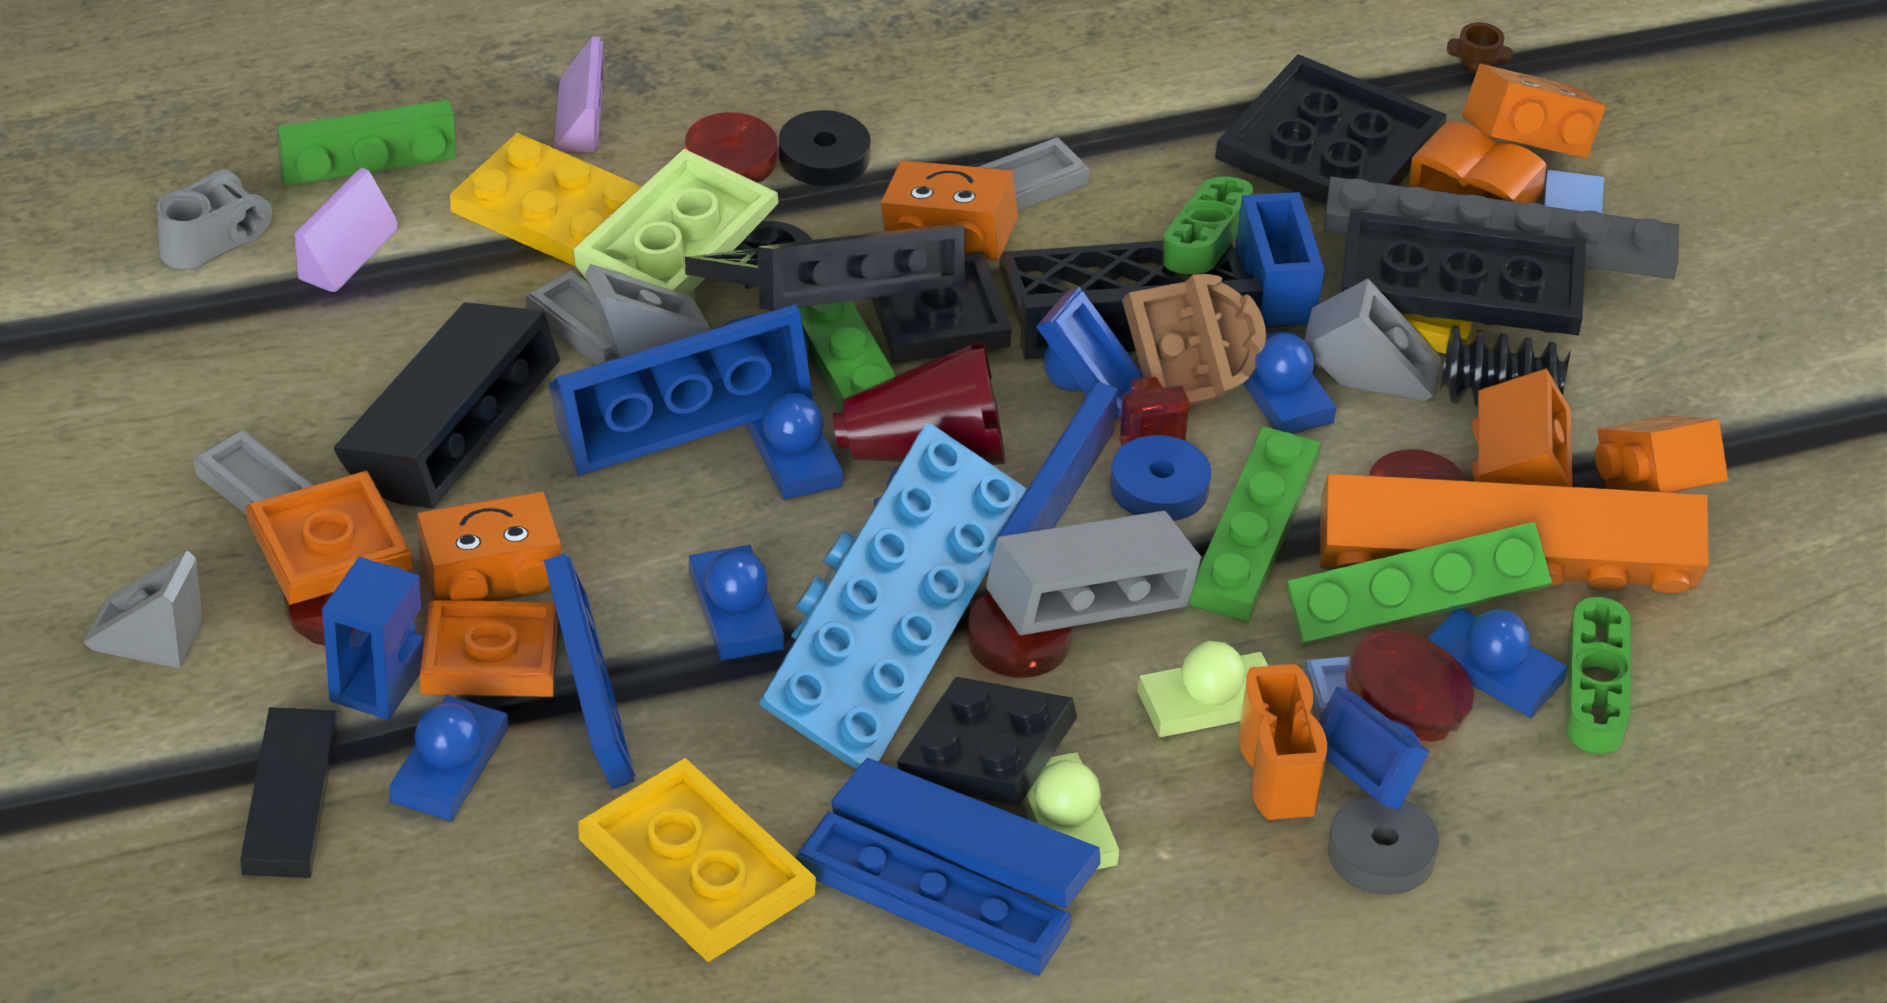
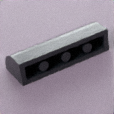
M464 302L333 447L345 469L350 475L368 471L381 497L388 501L434 508L559 363L560 357L545 312L542 310Z

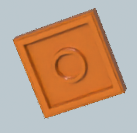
M368 471L246 505L247 522L289 605L334 592L359 556L388 566H395L404 571L413 569L412 552Z
M429 601L420 668V694L554 697L560 627L555 602Z

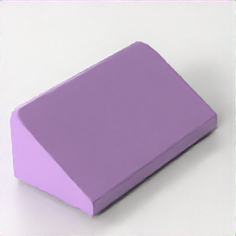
M600 37L590 38L559 82L554 148L559 151L595 153V149H598L604 82L603 41H600Z
M364 168L357 170L294 233L298 279L330 292H336L397 231L398 223L395 215L369 170Z

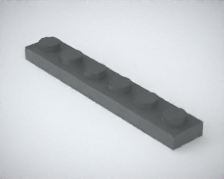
M1330 177L1323 229L1325 232L1347 234L1351 210L1586 240V268L1673 280L1675 278L1679 257V224L1665 223L1655 219H1636L1607 215L1597 211H1577L1548 207L1538 203H1519L1490 199L1480 195H1461L1432 191L1422 187H1403L1373 183L1363 179Z

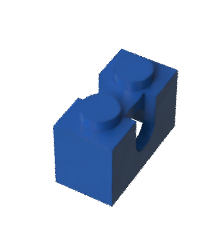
M1300 192L1242 195L1235 250L1246 275L1251 276L1252 279L1257 278L1263 290L1261 315L1265 326L1308 324L1312 307L1320 302L1324 266Z
M360 556L357 558L322 608L329 701L386 720L391 719L420 675L423 636L417 634V629L412 622L421 609L419 575Z

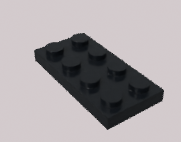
M1350 210L1341 292L1369 279L1400 313L1579 336L1583 319L1586 240Z

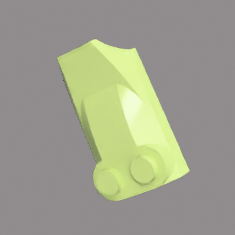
M683 149L573 249L576 268L586 278L585 272L589 265L593 264L691 296L696 303L695 288L705 278L685 275V257L733 251L778 204V192Z

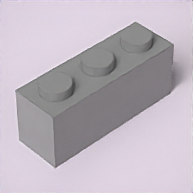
M1158 511L997 537L986 589L1019 635H1026L1188 607L1201 556L1167 512Z

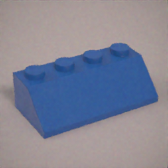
M796 304L562 375L549 383L557 427L578 476L763 419L765 410L770 402L784 393H802L813 400L801 315Z

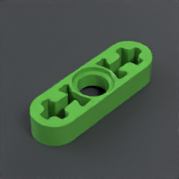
M1228 176L1214 177L1204 181L1164 232V266L1173 272L1181 274H1201L1212 270L1237 237L1242 195H1253V186L1246 180Z
M1590 597L1576 605L1569 630L1566 732L1571 742L1578 748L1590 753L1605 754L1617 750L1623 744L1630 718L1631 617L1628 610L1615 600L1606 597ZM1596 626L1604 628V633L1607 635L1605 643L1594 642ZM1589 667L1604 668L1610 671L1615 676V679L1606 682L1596 681L1586 676L1582 670ZM1593 706H1604L1602 724L1594 722V717L1591 714Z

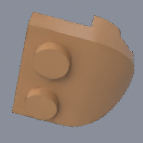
M1196 274L1192 275L1185 282L1129 292L1122 299L1153 414L1217 401L1230 394L1249 379V376L1256 367V354L1260 353L1266 344V329L1261 312L1249 295H1240L1233 288L1222 283V277Z

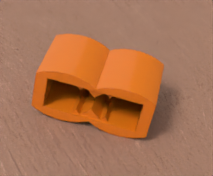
M1447 121L1412 157L1409 187H1422L1427 190L1461 195H1480L1485 198L1519 203H1535L1543 193L1547 164L1535 153L1522 146L1507 142L1496 143L1489 135L1472 125L1457 121Z
M1297 664L1250 667L1246 677L1238 742L1242 755L1253 768L1251 779L1253 800L1258 810L1268 820L1313 817L1318 807L1327 753V740L1320 723L1311 714L1313 706L1311 683L1307 675Z

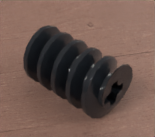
M1453 325L1449 334L1440 390L1444 384L1448 385L1451 403L1458 404L1467 389L1470 388L1472 389L1475 406L1478 407L1479 390L1547 368L1563 395L1571 350L1565 360L1560 361L1556 343L1549 341L1540 357H1536L1532 339L1525 337L1516 353H1512L1508 336L1503 333L1500 334L1492 349H1488L1484 332L1478 329L1468 345H1463L1460 328Z

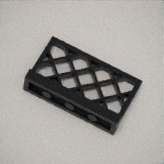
M942 224L685 257V275L759 287V308L773 311L794 304L799 308L964 286V226Z
M1163 241L1007 251L1002 253L999 262V268L1021 328L1020 347L1024 359L1044 358L1049 344L1036 326L1066 292L1071 291L1058 285L1063 280L1077 285L1083 290L1126 352L1136 351L1122 299L1129 292L1185 282L1174 277L1177 272H1173L1164 266ZM1232 243L1215 267L1201 274L1222 277V283L1233 288L1242 296L1249 295L1261 312L1263 290L1257 278L1248 279ZM1153 262L1160 266L1156 269H1152L1139 263ZM1081 267H1098L1103 270L1096 274ZM1025 271H1040L1045 274L1038 278L1025 273ZM1122 276L1138 283L1131 287L1115 280Z

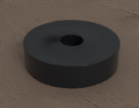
M829 110L805 112L791 118L782 127L779 134V162L786 173L801 182L817 186L845 184L858 178L867 169L870 161V134L860 121L850 115Z

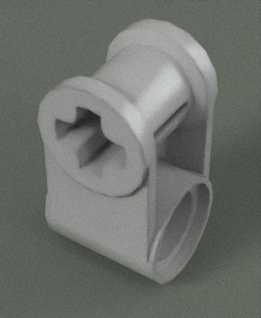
M224 169L215 171L206 178L183 189L169 192L162 196L157 203L159 257L164 264L172 268L181 270L195 269L238 246L252 243L267 230L271 222L273 213L271 204L261 195H250L242 188L240 179L231 171Z

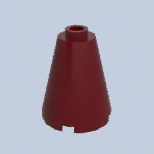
M970 344L843 398V411L833 413L834 430L839 450L850 448L854 460L902 462L922 428L926 424H932L978 456L983 457L991 465L1005 464L1003 438L985 344Z

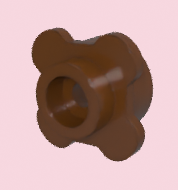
M1476 22L1468 24L1462 28L1460 39H1451L1447 43L1448 54L1459 57L1463 66L1473 73L1477 72L1479 63L1494 67L1498 63H1510L1513 57L1512 49L1503 46L1505 39L1503 32L1496 26L1488 23Z

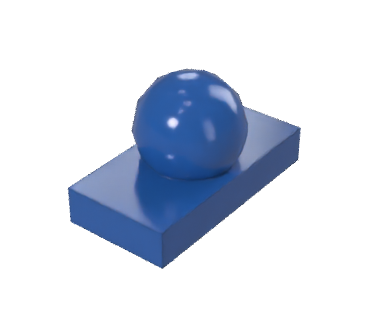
M1080 287L1066 292L1036 326L1049 344L1044 354L1043 362L1048 380L1060 390L1070 392L1083 391L1087 397L1092 387L1098 382L1118 388L1116 419L1123 414L1145 387L1142 373Z
M1279 331L1267 334L1263 350L1256 354V367L1249 376L1250 378L1243 384L1272 427L1276 430L1293 434L1334 423L1336 406L1312 373L1314 358L1309 344L1294 333Z
M784 393L770 402L765 410L763 419L745 424L783 500L842 487L843 470L822 432L824 423L821 410L811 398L802 393Z
M751 545L689 555V574L720 660L783 650L784 632L767 590L768 575L766 567L754 555Z
M1462 608L1454 610L1425 640L1421 656L1424 660L1530 718L1563 684L1568 668L1564 663L1530 645V633L1527 624L1515 612L1498 608L1488 610L1479 616H1475Z
M1336 686L1318 721L1324 730L1327 740L1326 760L1382 805L1400 810L1430 751L1420 744V740L1411 728L1397 721L1389 720L1353 691Z
M446 695L441 704L429 708L419 718L414 734L416 744L389 786L390 802L452 822L507 732V713Z

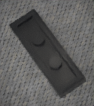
M269 707L240 858L242 875L311 878L337 730L336 710Z

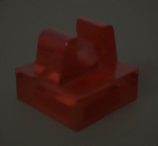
M1156 376L1131 380L1133 392L1123 394L1119 437L1121 446L1136 438L1151 435L1171 436L1186 441L1189 399L1183 386L1163 388Z

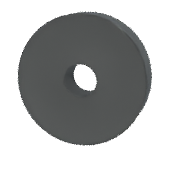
M1365 796L1347 803L1335 815L1331 825L1328 855L1336 872L1351 885L1371 893L1399 894L1415 889L1423 884L1431 875L1436 861L1439 836L1431 818L1416 805L1404 800L1400 810L1382 805L1372 796ZM1378 843H1384L1389 846L1380 845Z

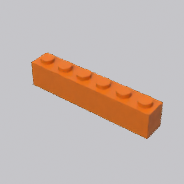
M1328 474L1321 494L1320 567L1343 568L1535 522L1552 580L1550 586L1561 584L1564 580L1587 581L1590 587L1600 590H1615L1623 588L1627 584L1652 585V589L1660 593H1681L1687 591L1690 587L1696 588L1709 566L1707 495Z

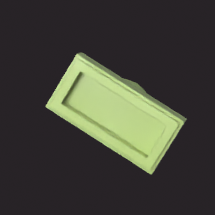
M1206 641L1190 650L1181 668L1140 675L1137 692L1159 738L1240 722L1247 673L1250 667L1268 666L1262 652L1240 656L1233 647L1225 642Z
M1077 752L1051 757L1022 801L1028 819L1100 847L1101 864L1097 869L1118 866L1119 847L1099 803L1101 792L1098 778L1089 767L1082 764Z

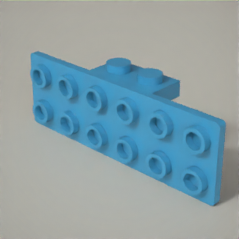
M926 424L919 432L870 516L854 535L843 530L826 553L822 562L831 567L826 578L823 580L816 575L796 603L795 608L803 613L802 618L791 634L796 640L759 700L760 706L855 770L860 767L866 758L879 762L989 569L998 534L1027 491V488L934 425Z

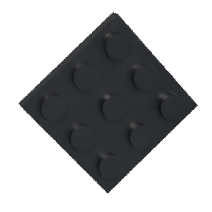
M1297 54L1217 140L1215 159L1287 188L1292 192H1300L1301 195L1326 205L1330 177L1363 179L1373 183L1398 186L1411 171L1412 157L1446 123L1447 114Z

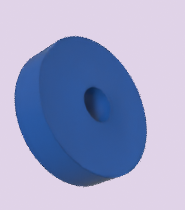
M1164 435L1144 436L1126 443L1115 454L1112 462L1110 488L1117 503L1133 515L1166 511L1173 521L1181 520L1198 512L1206 503L1210 488L1211 467L1206 456L1187 441Z

